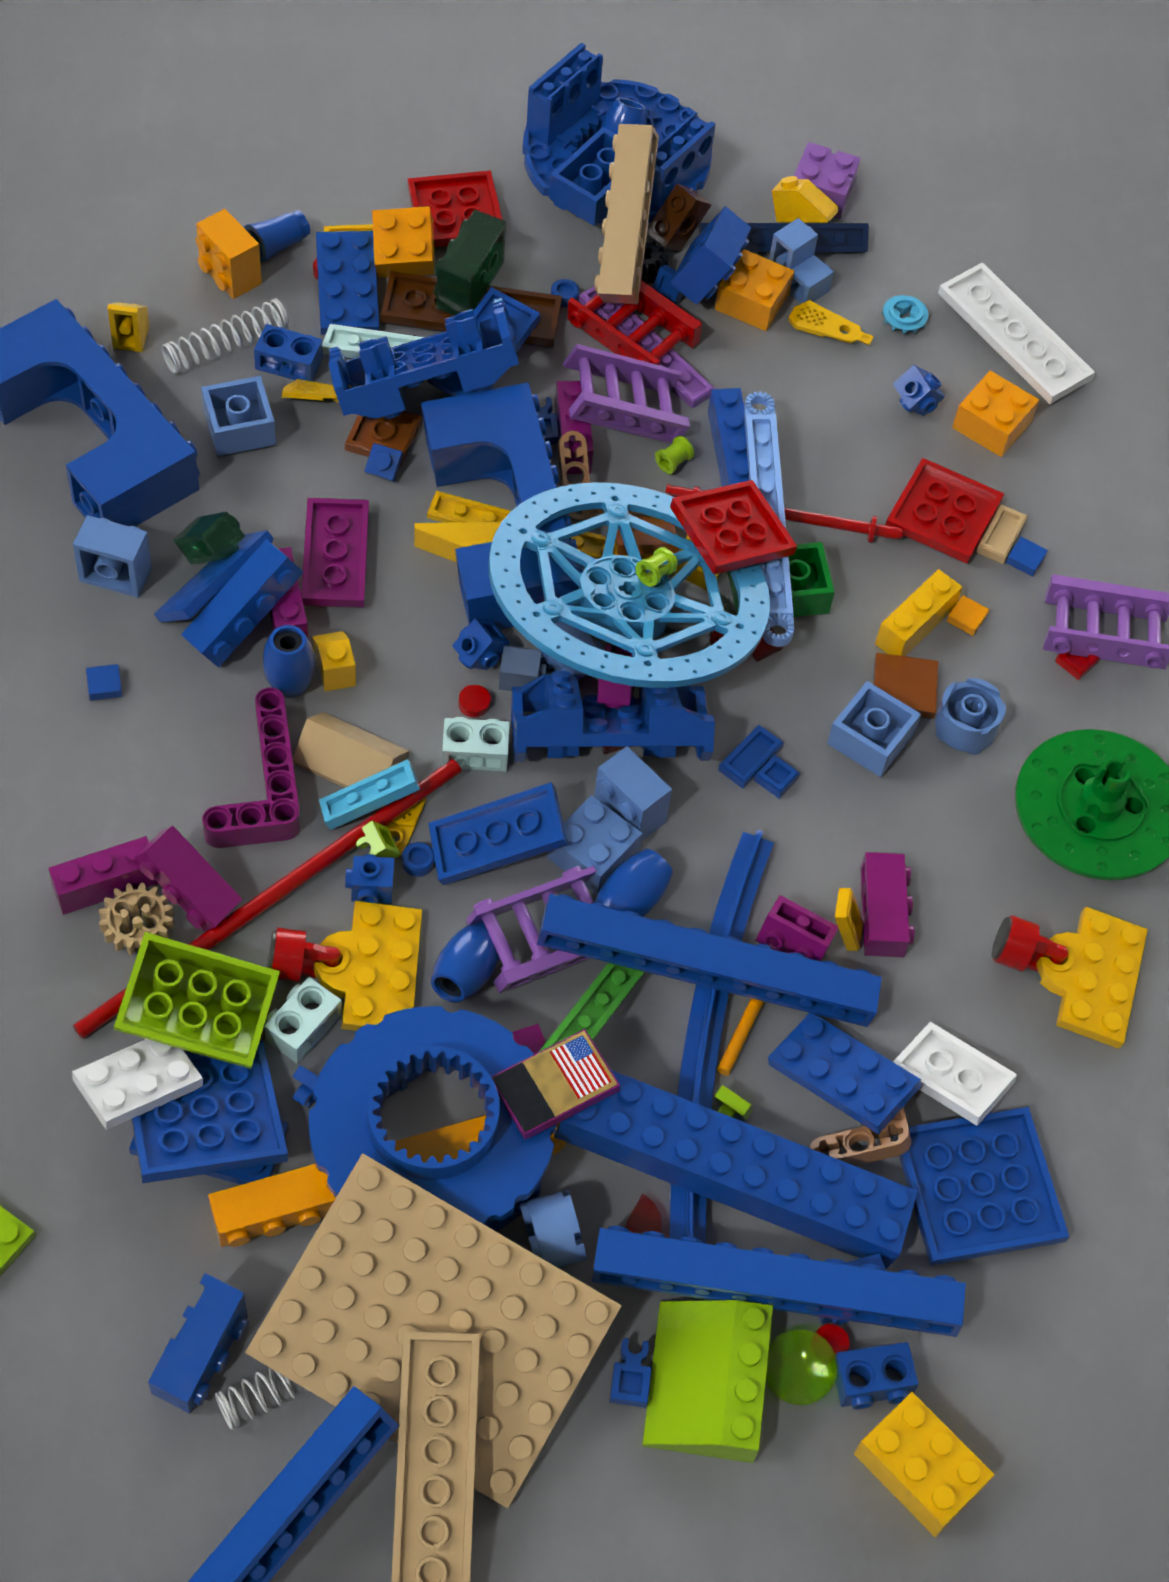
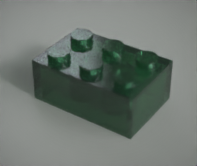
M477 210L473 211L468 220H463L456 239H451L446 255L443 259L439 258L435 265L434 275L437 276V283L434 288V295L437 296L436 309L452 315L476 309L504 264L506 221Z

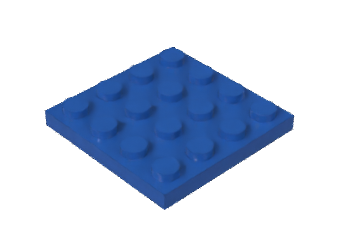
M263 1040L259 1041L251 1069L190 1051H184L202 1076L203 1086L131 1119L142 1184L288 1162V1150Z
M1029 1107L988 1113L978 1126L965 1118H958L909 1127L911 1146L906 1153L899 1155L907 1186L918 1191L913 1207L930 1266L1067 1242L1069 1233ZM893 1135L894 1140H898V1135Z

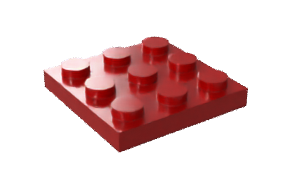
M491 170L408 178V191L412 208L430 206L433 219L434 248L505 240L506 231Z
M922 458L888 516L885 525L899 527L904 531V536L968 564L1001 504L1004 493Z
M753 480L672 498L671 510L714 575L795 554L797 549L796 543Z

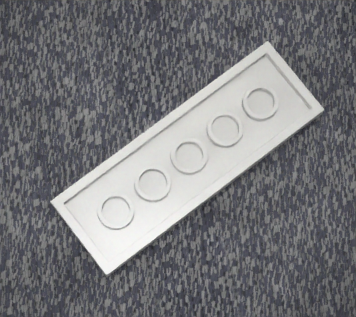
M983 262L939 286L938 294L1049 404L1093 380L1095 371Z

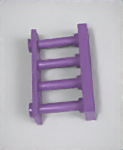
M580 344L575 345L563 362L564 367L579 371L582 390L581 394L569 408L570 419L671 444L674 438L683 436L689 429V417L673 414L670 397L671 389L682 377L681 371ZM592 374L606 378L608 397L594 394ZM618 381L632 384L634 403L620 399ZM644 388L658 391L660 410L647 407Z
M1052 574L1045 593V603L1057 605L1056 627H1049L1043 643V650L1060 654L1071 651V655L1088 657L1090 654L1096 655L1102 660L1166 670L1169 663V645L1161 644V622H1166L1169 616L1168 592ZM1069 607L1087 610V632L1068 629ZM1100 612L1118 615L1117 636L1099 634ZM1130 617L1148 619V641L1130 639Z
M576 866L565 871L562 874L563 877L495 902H493L492 898L485 899L473 906L474 910L466 919L468 926L480 921L484 922L503 964L502 972L493 981L499 994L591 959L560 950L551 953L550 949L537 945L539 933L526 905L543 899L546 905L550 894L556 895L570 888L573 889L578 901L589 904L594 903L585 885L596 873L594 866L583 870L581 866ZM510 910L514 911L533 953L531 956L532 960L521 964L520 960L515 959L496 917Z

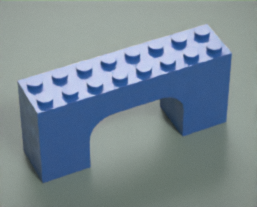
M54 299L0 328V420L6 425L43 404L64 401L81 408L109 439L104 444L66 464L72 503L85 518L89 515L96 518H106L114 523L136 527L200 490L198 480L200 471L196 462L198 452L193 443L189 440H184L175 423L172 421L168 422L164 418L159 406L154 401L150 402L145 397L141 386L137 382L133 383L128 378L125 369L120 363L115 364L105 346L102 344L98 345L95 342L90 330L77 322L74 313L69 307L65 308L57 299Z
M529 382L421 402L425 438L437 487L477 479H494L505 484L511 490L516 507L532 496L558 487L556 465H552L550 460L553 458L551 445L544 437L546 435L545 422L543 417H539L538 414L540 412L537 393L531 394ZM569 514L549 521L538 530L551 533L570 526ZM568 538L562 541L577 549L575 539ZM492 542L455 549L459 585L468 624L470 625L477 618L493 621L500 630L514 627L497 603L491 588L488 574V559ZM523 548L520 557V571L523 583L533 602L539 604L545 600L538 557L535 551ZM549 556L555 596L559 598L578 590L579 586ZM565 557L579 573H583L582 565Z

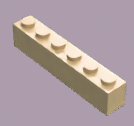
M619 124L618 134L613 136L612 145L615 158L614 162H611L609 166V178L612 181L611 189L607 190L605 197L608 213L607 218H604L602 222L604 244L603 247L599 248L598 261L601 264L600 275H596L595 291L604 303L638 304L659 135L653 125Z

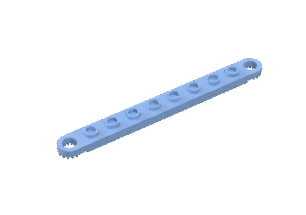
M759 391V393L753 392V394L750 393L746 397L744 404L749 480L754 481L786 529L774 399L771 398L772 396H768L766 392L764 394L762 391ZM763 404L767 408L765 410L762 409L761 412V410L757 411L756 408L754 410L752 405ZM788 556L759 563L765 576L770 596V613L762 637L766 643L775 647L789 644L794 634L795 626ZM773 626H781L786 630V632L784 633V635L781 634V636H779V634H777L776 636L775 633L772 634L770 628Z

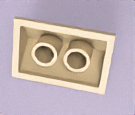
M322 712L306 719L292 759L294 765L346 788L405 761L409 755V750Z

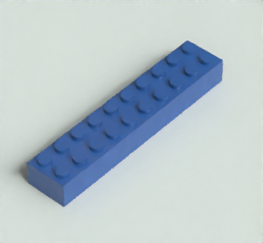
M611 1070L620 1084L619 1092L558 1123L556 1133L554 1134V1137L858 1258L880 1253L886 1269L889 1268L901 1253L917 1190Z

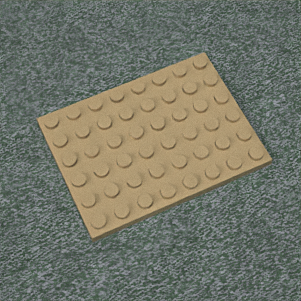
M362 1153L245 1353L335 1407L351 1388L355 1386L380 1405L399 1425L403 1331L480 1334L474 1489L508 1509L622 1305ZM399 1427L389 1438L398 1443Z

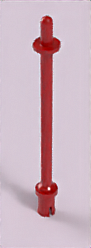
M667 484L665 493H669L667 495L672 497H679L703 490H700L698 486H694V489ZM784 508L785 520L868 534L867 539L870 543L873 542L874 536L891 539H901L904 536V531L899 527L876 524L877 516L874 515L870 522Z

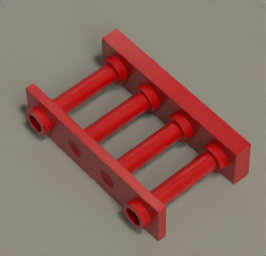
M642 280L638 304L623 305L606 321L594 313L604 304L598 294L585 305H582L573 297L568 300L567 319L574 327L582 329L618 355L660 365V359L679 342H684L691 348L700 342L702 323ZM635 310L649 317L628 337L616 329ZM657 326H662L671 334L650 353L638 345Z

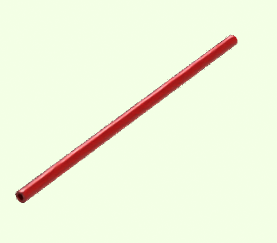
M451 759L418 782L420 790L387 804L227 916L215 928L209 929L197 937L189 945L206 950L212 949L355 848L357 840L365 836L362 830L363 826L371 821L386 826L462 772L460 765L454 759ZM126 988L73 1024L75 1031L82 1039L118 1015Z

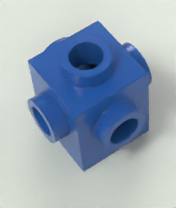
M915 364L893 383L901 396V399H899L900 404L909 413L914 411L925 416L927 413L934 411L938 403L945 398L939 388L942 385L939 379L933 373H929Z
M475 618L470 625L461 630L459 638L452 646L459 654L458 658L464 666L469 669L488 670L498 663L504 646H509L510 642L493 621Z
M373 854L354 856L353 869L346 868L345 888L351 889V902L392 904L394 858L378 857Z

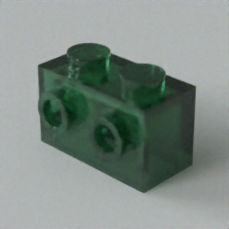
M225 511L197 517L173 541L190 564H197L229 557L238 550L239 546L237 544L245 535L240 530V524L237 519Z

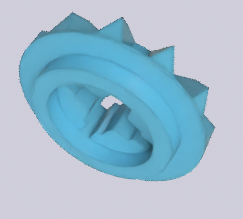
M907 295L890 298L884 304L882 311L884 324H890L892 331L901 329L903 334L909 330L916 333L919 328L925 327L928 320L926 306L917 298ZM910 311L909 317L900 318V315H905V313Z

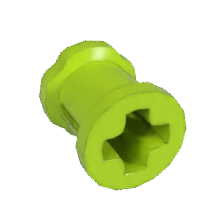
M677 436L669 447L665 450L659 449L655 453V461L662 471L672 474L676 471V466L684 460L690 461L694 457L695 452L691 443L685 437Z
M665 547L658 548L654 551L651 558L642 559L636 564L637 577L644 585L649 587L655 586L660 582L663 575H670L677 570L678 562L676 556Z

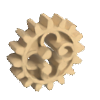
M128 883L126 891L123 893L117 888L114 889V899L105 897V908L99 909L100 931L104 932L106 943L114 941L116 951H120L125 946L127 947L128 955H132L135 948H140L144 932L169 939L167 929L174 928L172 918L174 916L173 907L169 905L168 899L164 895L159 896L158 887L154 886L150 891H146L145 883H141L138 889H133L132 885ZM141 906H142L141 911H142L143 921H142V918H141V916H140V907H141ZM130 916H131V920H132V922H133V930H132V932H130L131 929H132L131 921H130Z

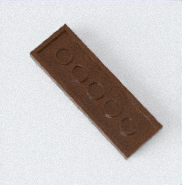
M390 271L381 310V322L447 331L445 318L471 309L474 311L489 289L493 287L540 313L541 320L524 343L554 347L562 296Z

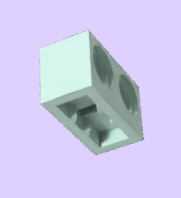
M445 718L442 766L451 759H454L461 769L507 772L509 722L498 719ZM455 740H463L465 742L459 743L455 742ZM487 742H496L497 744H488Z
M310 977L302 985L297 984L292 988L285 1004L279 1010H272L264 1024L265 1041L296 1064H299L342 1016L341 999ZM309 1003H316L320 1005L318 1008L312 1010L306 1009L304 1007ZM292 1027L297 1029L293 1034L282 1033V1030Z

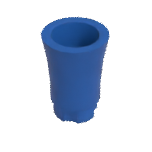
M299 210L244 226L245 230L259 243L260 263L265 262L278 252L301 242L303 238L310 234V225L305 215Z

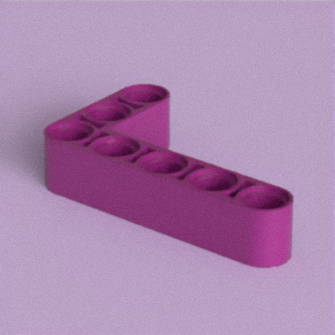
M263 688L255 696L256 719L267 800L217 805L208 808L202 815L204 838L209 846L226 848L293 839L300 831L299 804L283 693L276 688ZM278 734L275 737H270L269 735ZM273 762H283L281 764H272ZM280 789L287 790V791L282 792V793L276 792L277 790H280ZM284 817L290 818L288 821H281L279 819ZM250 821L258 822V823H256V824H254V825H247V824H246L247 822H250ZM216 825H222V826H224L223 828H220V829H214V828H212V827H214V826H216Z

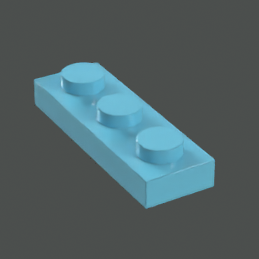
M407 759L319 799L325 824L332 830L420 790L414 768Z

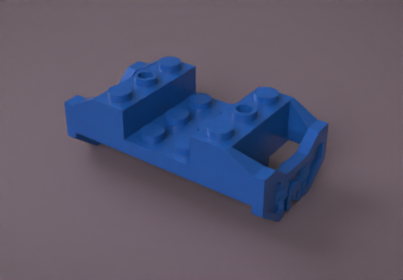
M503 298L495 299L492 302L494 317L477 322L474 311L471 309L445 318L447 331L405 344L390 347L387 336L366 340L359 343L360 350L358 352L360 357L351 360H345L338 346L329 349V369L343 416L357 414L376 419L381 417L386 419L394 418L406 410L405 386L413 388L422 384L423 380L433 377L435 379H443L449 377L454 371L458 373L464 393L469 391L472 393L482 392L489 385H493L510 367L519 365L514 340H516L515 333Z
M554 671L552 674H544L521 687H512L511 726L515 762L525 761L528 747H546L547 758L579 756V747L641 746L643 756H657L661 758L675 757L676 746H694L697 758L700 761H710L714 752L715 720L713 715H708L703 686L639 687V698L632 696L630 706L624 705L621 708H611L606 706L605 703H597L598 695H586L581 698L576 674H571L567 671ZM523 712H536L527 716L523 715Z

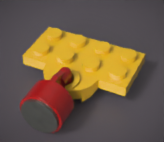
M355 901L351 931H338L331 934L319 945L306 942V931L277 927L276 931H272L267 968L280 971L278 980L299 982L301 976L317 978L321 986L335 996L344 998L341 1029L357 1031L366 1024L376 1025L383 1020L384 1015L403 1009L414 1008L422 909Z
M1085 907L1081 911L1076 933L1065 932L1055 934L1048 939L1039 935L1040 926L1038 924L1014 915L1006 917L1001 923L991 952L993 961L1023 972L1026 968L1039 972L1042 979L1040 984L1049 992L1062 996L1056 1026L1118 1049L1124 1044L1148 929Z

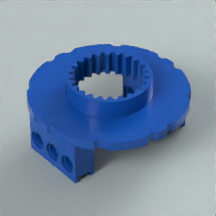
M581 42L529 86L527 123L522 145V154L525 155L524 166L526 172L537 190L543 196L549 197L551 173L600 130L604 117L617 98L636 101L646 107V125H653L659 135L648 223H651L676 184L693 188L696 192L704 188L711 169L712 145L716 124L712 121L706 123L697 116L696 111L690 107L682 106L677 97L671 94L660 93L654 86L621 79L602 82L603 55L600 53L597 55L592 54L585 49L586 45ZM553 202V204L562 210H567L562 206L558 205L557 203Z
M441 1006L403 1009L384 1015L383 1020L376 1025L366 1024L355 1031V1037L350 1043L340 1044L329 1057L319 1074L313 1090V1099L316 1101V1104L313 1108L309 1109V1138L317 1169L328 1176L327 1187L336 1198L363 1153L498 1232L522 1215L520 1204L540 1196L541 1181L553 1153L554 1143L551 1141L550 1136L556 1133L557 1124L524 1140L500 1100L497 1088L491 1077L534 1054L527 1046L518 1045L513 1039V1033L502 1025L482 1015L462 1009L453 1013L447 1012ZM439 1067H444L446 1074L450 1075L454 1070L459 1071L460 1080L470 1077V1087H479L478 1097L484 1099L486 1118L484 1121V1131H480L478 1134V1142L471 1141L469 1143V1153L462 1149L458 1150V1158L455 1160L448 1154L445 1155L442 1163H438L434 1156H430L428 1161L424 1163L419 1154L409 1159L407 1158V1150L405 1148L396 1152V1142L394 1140L387 1141V1131L382 1129L380 1109L383 1107V1100L399 1089L401 1091L407 1089L408 1083L426 1071L436 1073Z

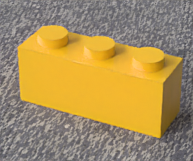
M938 569L881 623L875 645L887 654L906 656L950 614L958 602L963 586Z

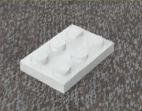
M929 1022L893 1061L921 1079L920 1091L976 1126L979 1125L1015 1084L1017 1077L1016 1073L932 1022Z
M148 1039L72 1071L73 1082L106 1130L203 1086L202 1076L183 1049Z

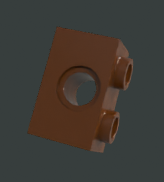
M676 184L648 226L647 233L664 248L681 252L712 204L693 188Z

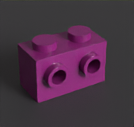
M779 895L755 941L768 945L776 951L800 953L808 959L821 962L839 928L832 922Z

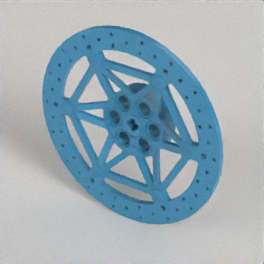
M599 482L578 483L557 487L532 496L514 508L501 522L495 532L489 552L488 574L496 601L512 625L529 642L553 659L574 670L602 680L629 686L647 688L688 686L717 678L731 671L744 662L760 643L769 618L770 596L765 576L759 564L731 570L729 573L734 581L738 595V614L735 616L725 612L716 575L712 573L693 542L628 514V511L646 514L669 522L684 530L670 508L672 498L675 497L633 485ZM590 509L604 510V514L551 533L538 530L549 521L565 514ZM601 526H608L603 555L599 559H595L562 542L565 539ZM631 527L683 549V551L674 553L678 562L677 565L685 562L688 563L672 579L663 575L660 582L655 586L649 587L644 585L636 574V564L642 558ZM618 529L628 556L613 554ZM523 548L535 551L538 557L545 600L539 604L533 602L523 583L520 571V557ZM549 556L579 586L578 590L559 598L555 596ZM565 557L584 566L583 573H579ZM698 566H701L703 569L711 607L675 594V590ZM673 607H678L692 613H671ZM558 621L566 623L632 653V657L611 653L591 646L571 636L554 623ZM668 622L699 623L655 641L665 631ZM715 630L724 635L713 645L689 655L660 659L657 656L658 652Z

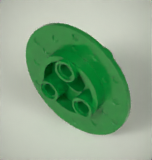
M1082 729L1058 734L1046 740L1027 757L1022 765L1015 786V806L1026 835L1048 859L1062 868L1084 877L1115 881L1145 875L1161 866L1169 858V766L1151 749L1122 734L1105 730Z

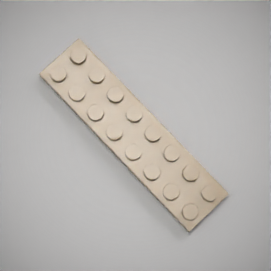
M403 1331L391 1582H470L480 1334Z

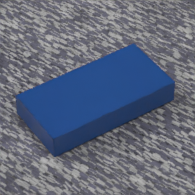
M758 724L719 764L718 771L744 789L774 754L777 755L783 748L784 742Z

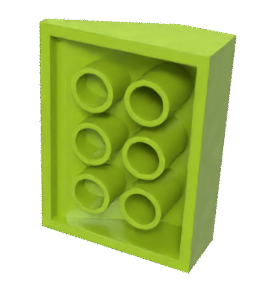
M144 932L113 1030L251 1069L280 971Z
M740 1300L660 1301L642 1447L754 1463L760 1443L773 1305Z

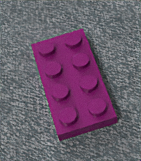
M307 497L303 557L304 573L302 574L301 589L304 606L364 608L369 500Z

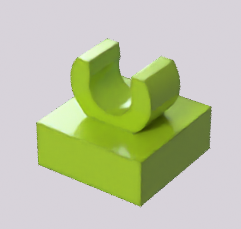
M374 821L362 827L365 836L357 840L355 843L357 847L365 849L370 845L371 850L368 854L378 857L395 859L401 855L388 827Z
M724 1085L720 1087L715 1095L717 1101L723 1104L717 1112L735 1118L737 1114L747 1120L754 1110L750 1103Z

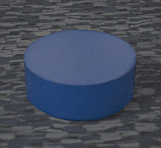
M560 279L552 284L551 294L562 296L561 307L567 308L568 300L572 297L577 301L579 300L580 289L574 281Z
M415 842L405 847L402 852V867L406 873L411 876L422 877L433 870L435 859L433 849L429 845Z

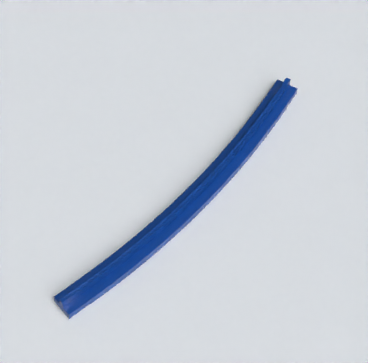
M757 829L755 836L746 832L742 833L719 897L709 934L720 937L732 936L742 942L750 911L774 842L762 838L763 831ZM696 985L686 1031L677 1096L711 1109L719 1045L729 993ZM670 1183L669 1238L679 1240L682 1237H693L706 1244V1197Z

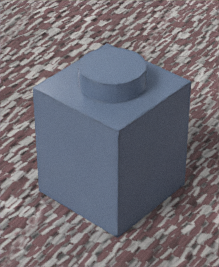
M504 646L499 675V690L512 691V687H521L546 674L547 664L541 663L542 651Z

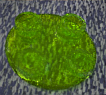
M792 1330L782 1333L775 1338V1341L769 1347L766 1381L776 1396L790 1404L809 1405L821 1400L832 1389L837 1377V1363L832 1347L823 1337L808 1330Z

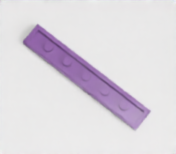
M595 286L580 294L578 302L585 305L597 294ZM604 303L594 313L606 321L625 304ZM633 312L616 329L628 337L644 322ZM652 330L638 345L650 353L663 339ZM673 349L660 359V366L682 372V377L672 390L692 409L710 398L711 389L715 388Z

